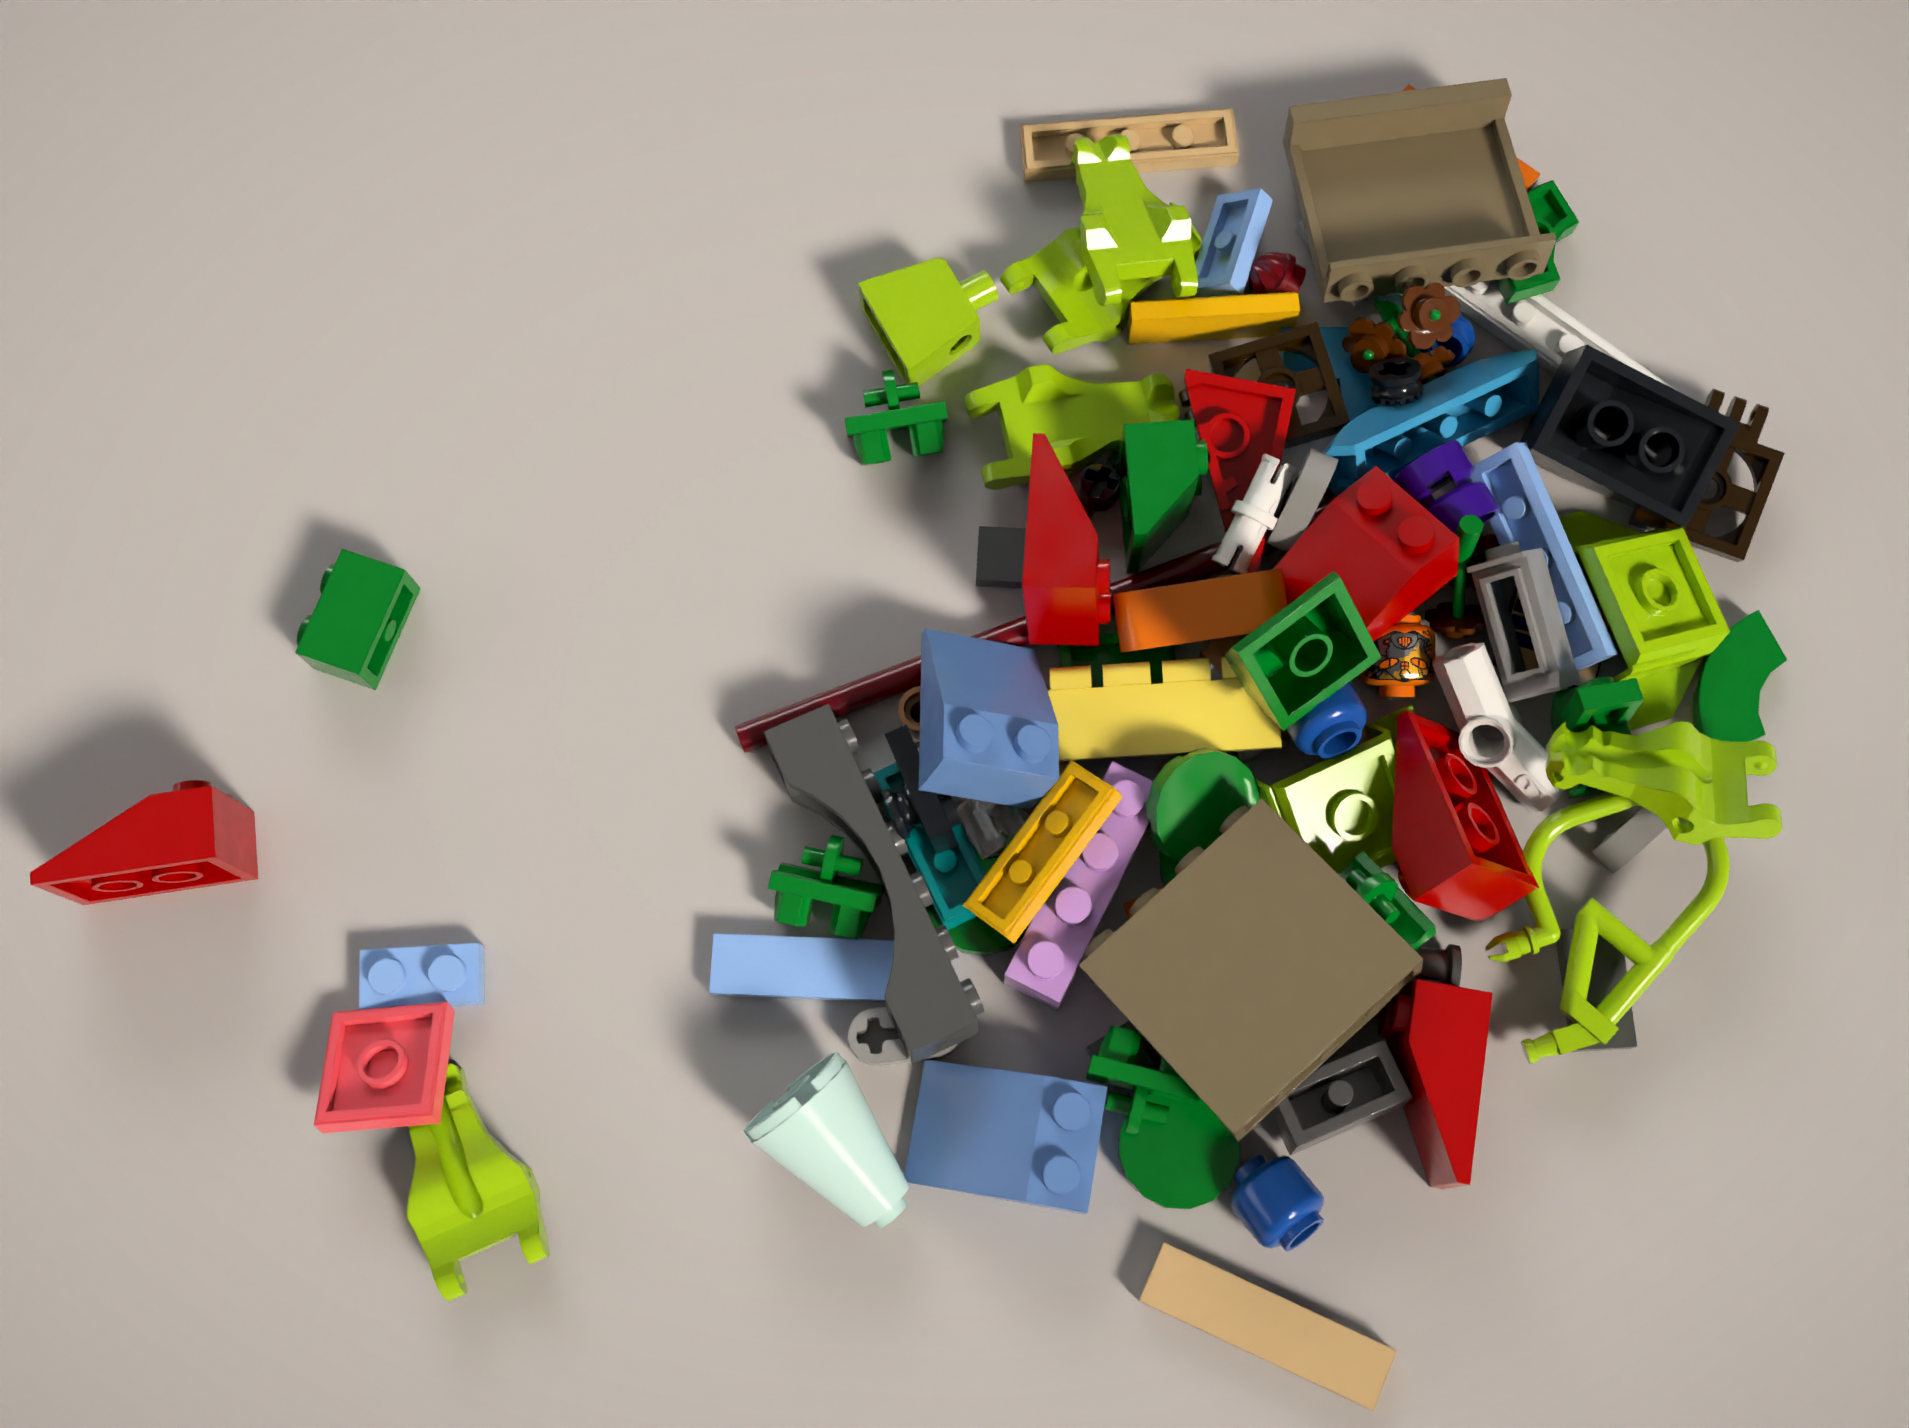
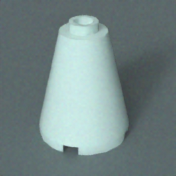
M838 1052L836 1054L831 1053L787 1086L789 1090L775 1103L771 1100L747 1124L743 1132L753 1145L859 1226L866 1227L874 1222L878 1228H882L893 1221L906 1208L907 1202L903 1199V1196L909 1189V1185L847 1061Z

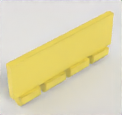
M1221 657L1222 679L1211 680L1209 658L1162 661L1163 683L1151 684L1150 662L1102 665L1104 687L1092 688L1091 665L1049 669L1050 690H1048V694L1058 722L1059 762L1188 754L1196 752L1193 750L1200 748L1227 752L1282 747L1280 727L1249 697L1225 657Z

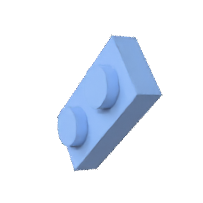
M1261 188L1217 196L1195 263L1198 275V288L1194 297L1243 295L1273 202Z
M480 943L360 950L359 1010L448 1002L451 1007L484 1005V945Z

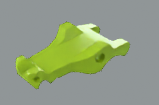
M1119 134L1108 135L1099 142H1093L1087 137L1075 140L1070 166L1075 165L1076 185L1079 187L1084 211L1080 217L1074 252L1079 253L1087 267L1099 305L1108 306L1121 303L1122 286L1120 281L1171 275L1173 292L1177 298L1196 295L1198 275L1191 243V218L1184 205H1168L1146 187L1130 159V144L1127 136Z
M1170 202V204H1169V205H1172V206H1177V205H1176L1175 203H1173V202ZM1191 223V243L1194 259L1196 260L1202 238ZM1079 227L1064 230L1054 241L1036 254L1011 264L1001 275L1000 281L1011 295L1033 285L1061 322L1049 329L1043 336V341L1051 353L1059 354L1094 341L1107 342L1120 334L1129 316L1130 302L1138 301L1146 289L1163 276L1120 281L1122 286L1121 303L1108 306L1099 305L1087 267L1079 253L1074 252Z
M1049 364L1029 366L1014 377L971 391L964 398L967 414L970 417H982L995 411L998 414L1008 459L989 463L981 468L984 486L992 490L1030 482L1033 433L1046 435L1068 479H1071L1105 451L1120 447L1124 424L1176 421L1181 414L1175 402L1173 384L1163 373L1151 374L1141 381L1094 384L1067 377Z
M1565 721L1554 732L1546 745L1548 757L1545 771L1553 787L1570 789L1578 784H1583L1628 798L1657 815L1666 825L1675 841L1699 845L1714 837L1769 839L1777 836L1782 831V816L1778 807L1765 803L1748 806L1746 774L1765 776L1773 773L1777 768L1776 750L1773 745L1766 741H1720L1709 738L1700 733L1690 722L1684 721L1668 724L1638 735H1628L1614 731L1603 732L1593 725L1583 732H1573L1567 729Z
M448 1063L440 1124L409 1126L416 1162L407 1205V1219L413 1227L426 1255L435 1284L443 1298L448 1302L467 1294V1285L460 1261L518 1235L522 1252L530 1265L549 1257V1246L539 1201L540 1189L532 1169L510 1154L487 1131L466 1087L467 1081L463 1069Z

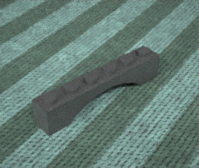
M827 704L764 731L770 755L791 801L819 814L841 830L863 853L883 886L892 912L895 932L892 969L884 997L887 1011L911 1064L977 1035L978 1019L976 1015L984 1012L981 999L970 978L961 982L958 979L950 962L959 957L954 942L944 924L936 928L933 926L925 909L933 904L928 887L919 871L911 875L907 871L900 856L908 852L905 839L903 840L894 819L885 823L876 804L884 801L883 794L872 770L869 768L861 772L853 753L860 751V747L847 718L837 722L830 705Z

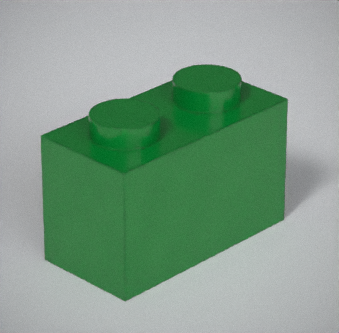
M342 549L336 563L331 564L323 574L320 584L321 596L313 614L308 615L299 627L297 633L298 647L295 653L315 670L376 690L421 588L404 569Z

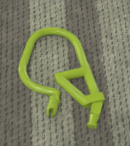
M1607 793L1560 809L1549 815L1535 828L1526 842L1523 855L1539 886L1538 889L1525 896L1536 926L1531 927L1530 924H1527L1521 930L1495 936L1485 946V951L1498 944H1502L1505 953L1488 956L1489 960L1505 963L1530 952L1534 955L1540 952L1539 948L1559 940L1561 935L1560 928L1542 880V863L1547 849L1561 833L1572 827L1640 806L1639 804L1628 798ZM1714 837L1702 843L1707 857V874L1704 884L1696 897L1651 946L1593 897L1580 908L1575 918L1559 1008L1574 1023L1551 1030L1534 1040H1531V1038L1522 1040L1521 1046L1529 1064L1538 1062L1539 1058L1566 1054L1597 1043L1599 1045H1606L1619 1030L1616 1026L1618 1021L1673 960L1677 951L1711 914L1723 897L1730 871L1729 853L1724 837ZM1599 934L1632 961L1634 965L1595 1008L1587 1001Z

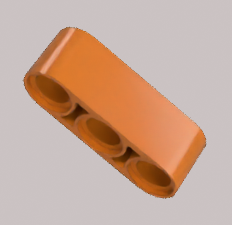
M1283 568L1112 594L1120 653L1250 634L1288 605Z

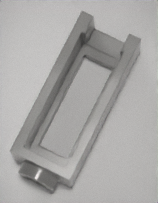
M1519 541L1485 550L1484 554L1487 562L1467 567V572L1471 573L1503 684V691L1508 703L1579 684L1580 680L1543 549L1537 548L1521 551ZM1514 576L1539 665L1538 668L1526 670L1501 582V579Z

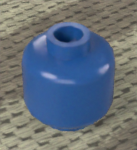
M1348 682L1330 697L1318 703L1310 712L1286 730L1295 746L1303 753L1327 759L1335 758L1347 753L1359 743L1362 737V730L1367 722L1366 707L1352 684Z
M1257 1155L1245 1163L1234 1175V1179L1239 1185L1231 1198L1232 1211L1263 1247L1272 1249L1282 1246L1286 1252L1291 1251L1305 1242L1322 1225L1324 1219L1319 1213L1324 1204V1196L1301 1167L1289 1156L1283 1155L1267 1161L1263 1155Z

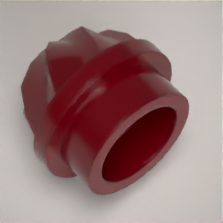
M1267 252L1253 262L1249 273V287L1256 294L1298 293L1305 279L1306 268L1297 264L1296 257L1290 253Z

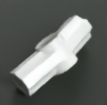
M1471 642L1461 645L1436 657L1432 665L1460 730L1459 748L1465 759L1475 766L1487 768L1532 815L1545 810L1566 789L1553 787L1547 778L1545 766L1548 752L1522 726L1519 712L1515 706L1508 703L1484 642ZM1485 724L1494 726L1501 731L1504 739L1499 741L1488 740L1480 734L1477 726Z

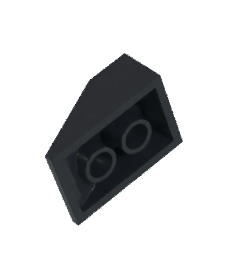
M1584 345L1566 352L1520 442L1527 443L1536 465L1557 476L1680 528H1686L1741 423L1589 345Z

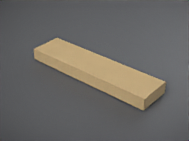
M1233 108L1020 125L1024 182L1076 178L1075 165L1070 166L1071 157L1074 153V141L1083 137H1087L1093 142H1099L1108 135L1119 134L1127 136L1130 144V159L1138 173L1235 166L1238 164L1239 159Z
M1162 1242L1138 1301L1372 1411L1375 1409L1397 1352L1393 1348L1165 1242Z

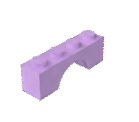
M1113 761L1103 781L1117 789L1123 798L1034 916L1004 974V985L1055 1011L1058 1010L1079 968V964L1085 956L1084 951L1090 944L1124 873L1151 823L1146 818V802L1153 781Z

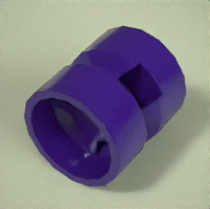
M1457 440L1442 444L1425 453L1403 468L1393 478L1395 483L1454 534L1462 517L1466 515L1477 516L1484 525L1501 510L1485 482L1473 481L1471 479L1475 466ZM1452 482L1455 489L1435 500L1432 493Z

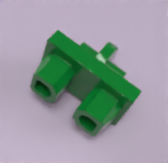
M893 369L882 371L883 388L863 391L865 408L887 404L888 411L844 418L847 437H853L855 449L862 466L891 461L887 431L908 428L913 457L943 452L944 431L942 422H946L948 419L945 401L900 409L899 402L920 399L918 382L896 385Z
M831 835L826 851L807 846L803 850L801 863L822 868L821 871L782 862L778 870L771 871L768 889L776 891L774 920L776 922L805 927L809 923L813 899L834 904L828 932L854 940L861 937L871 913L881 903L884 889L880 884L838 875V872L860 876L863 859L843 855L844 837Z
M1364 851L1357 855L1344 870L1338 873L1416 952L1419 951L1420 945L1436 934L1435 924L1398 887L1396 881L1388 873L1383 872Z
M1110 1026L1100 1046L1098 1055L1093 1054L1090 1059L1086 1079L1133 1091L1132 1097L1109 1091L1105 1105L1106 1110L1128 1115L1125 1126L1126 1134L1137 1136L1142 1119L1163 1125L1166 1124L1169 1107L1147 1101L1148 1095L1192 1107L1195 1102H1199V1097L1162 1057L1158 1071L1135 1065L1142 1036L1140 1033L1117 1026Z

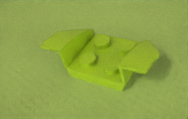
M1584 511L1559 517L1578 563H1583L1628 666L1627 670L1613 678L1614 682L1637 678L1644 698L1628 722L1630 731L1671 719L1681 703L1702 659L1711 654L1730 633L1684 528L1654 529L1638 532Z
M1410 704L1366 724L1365 729L1369 740L1355 746L1343 755L1320 762L1271 786L1256 780L1260 789V799L1262 798L1337 874L1344 870L1363 851L1380 869L1397 861L1392 850L1397 717L1406 710L1415 714L1413 706Z

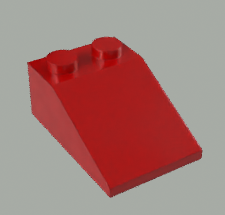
M1033 433L1022 578L1029 644L1099 646L1100 624H1111L1112 617L1110 559H1099L1098 534L1046 435Z
M1375 466L1327 505L1273 569L1283 568L1288 605L1334 571L1341 577L1374 642L1386 630L1396 625L1458 575L1460 538Z
M1406 710L1397 717L1392 850L1400 867L1398 872L1399 882L1405 893L1413 901L1481 923L1538 889L1539 886L1525 861L1523 850L1486 768L1473 765L1461 753L1458 742L1460 733Z
M189 780L178 782L173 785V791L147 796L31 871L30 885L81 905H89L258 879L254 811L233 799V796L213 787L208 781Z
M1416 979L1381 1009L1378 1036L1387 1038L1386 1044L1413 1097L1403 1106V1110L1429 1186L1446 1189L1470 1185L1493 993Z

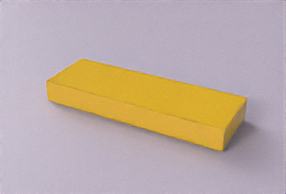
M1286 292L1130 302L1127 322L1128 345L1258 338L1275 335L1281 332L1282 327H1295L1300 313L1299 294Z
M1071 760L1060 774L1059 780L1045 794L963 906L1012 943H1015L1123 796L1117 789Z

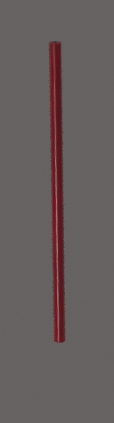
M1333 499L1318 505L1307 529ZM1268 529L1262 556L1279 550L1266 543L1271 531ZM1220 541L1110 583V589H1112V594L1194 582L1229 569L1233 559L1225 567L1211 560L1222 542ZM1112 599V613H1113V612H1114V606H1113V599ZM1026 615L970 636L1020 647L1030 645ZM921 655L734 726L744 753L767 745L764 731L829 704L835 718L904 693L911 688L921 686Z

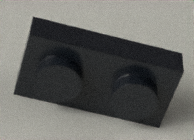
M907 725L884 734L936 854L958 847L959 844L952 828L962 824V821L951 796L937 795V793L919 790L920 741L914 743Z

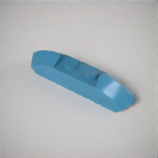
M1538 351L1510 352L1472 362L1424 384L1423 394L1420 395L1418 400L1414 399L1412 403H1408L1405 399V405L1400 406L1399 401H1396L1395 406H1390L1389 402L1386 406L1379 405L1357 416L1341 429L1323 451V453L1339 459L1327 488L1338 496L1375 466L1393 480L1411 462L1442 444L1457 440L1461 446L1467 445L1535 412L1539 406Z

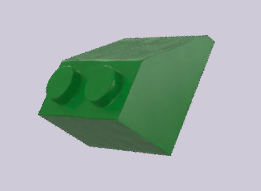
M1194 419L1123 425L1116 469L1121 478L1119 501L1126 573L1139 572L1188 517L1193 497L1201 496L1202 475H1206L1208 472V452L1205 439L1196 440Z
M1334 571L1231 647L1225 655L1249 697L1283 731L1310 712L1318 703L1330 697L1382 658L1341 577Z

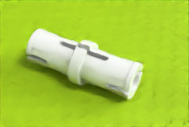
M1263 454L1261 463L1243 500H1236L1231 512L1236 515L1216 554L1213 555L1212 561L1223 567L1228 566L1237 547H1239L1229 570L1238 574H1246L1248 572L1247 568L1266 530L1272 531L1278 521L1273 515L1293 476L1297 473L1295 467L1288 463L1281 464L1272 483H1270L1280 459Z

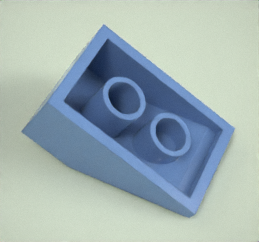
M925 628L921 636L919 790L1033 809L1059 780L1058 722L1035 650Z
M925 1060L904 1177L907 1183L1085 1215L1088 1213L1107 1086L1046 1075Z

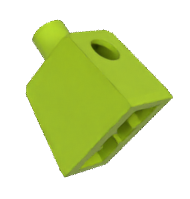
M939 257L858 283L861 309L904 384L918 382L919 387L979 343L980 319L976 311L999 300L996 286L986 270H982L958 282L947 261Z

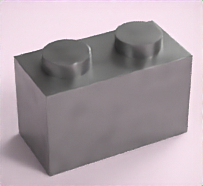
M1382 1040L1319 1067L1275 1107L1270 1114L1289 1155H1293L1400 1109L1413 1097L1385 1040Z

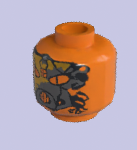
M1421 615L1405 616L1374 641L1382 658L1359 674L1360 679L1364 683L1379 686V697H1415V686L1426 685L1435 677V670L1432 665L1435 659L1434 630L1427 625L1421 624Z

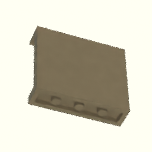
M1507 78L1289 106L1283 145L1323 303L1341 300L1357 302L1371 296L1393 293L1403 294L1409 287L1421 286L1425 288L1430 283H1440L1443 287L1454 285L1457 287H1469L1484 281L1506 278L1523 280L1536 274L1544 273L1557 238L1555 232L1540 234L1505 122V115L1512 97Z
M1262 798L1252 808L1248 809L1246 806H1241L1229 815L1219 829L1222 835L1207 849L1204 850L1199 846L1184 856L1175 867L1174 872L1177 876L1162 890L1158 891L1157 888H1152L1140 896L1129 910L1132 917L1117 931L1113 932L1111 929H1107L1095 937L1084 951V955L1087 958L1079 964L1086 977L1105 994L1217 1116L1220 1123L1238 1142L1422 972L1423 958Z

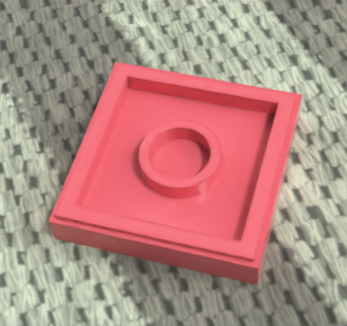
M448 1002L333 1012L314 1126L322 1133L440 1124L455 1010Z

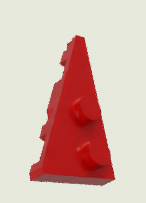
M1186 369L1184 383L1200 440L1205 439L1207 444L1208 471L1226 533L1236 515L1231 512L1236 500H1243L1261 463L1263 454L1280 459L1270 483H1272L1281 465L1296 389ZM1267 530L1247 568V573L1259 572ZM1237 547V549H1236V551H1235V553H1234V555H1233V557H1232L1233 560H1234V558H1235V556H1236V554H1237V552H1238V550H1239V547Z

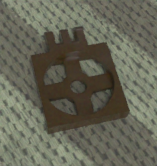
M1318 322L1208 355L1209 365L1213 374L1235 378L1246 363L1256 358L1261 373L1257 382L1267 384L1283 382L1289 388L1296 389L1284 449L1338 434L1350 422ZM1278 351L1299 354L1309 359L1317 367L1294 373L1292 370L1283 367ZM1184 389L1178 394L1181 406L1191 407L1187 390ZM1326 389L1328 401L1323 414L1317 421L1302 425L1296 408L1300 397ZM1192 409L1184 414L1186 420L1194 419ZM1196 429V440H1200L1198 430Z
M1712 389L1704 405L1719 412L1725 392ZM1734 396L1731 400L1725 416L1741 423L1712 478L1717 484V493L1711 499L1701 498L1684 530L1692 547L1740 562L1745 559L1785 453L1757 443L1766 421L1769 407L1756 404L1749 415L1747 424L1742 423L1740 420L1747 400ZM1734 451L1747 464L1753 478L1754 491L1732 484L1727 469ZM1722 506L1746 515L1745 519L1735 529L1725 535L1711 537L1703 534L1711 511ZM1635 508L1628 523L1647 531L1680 528Z

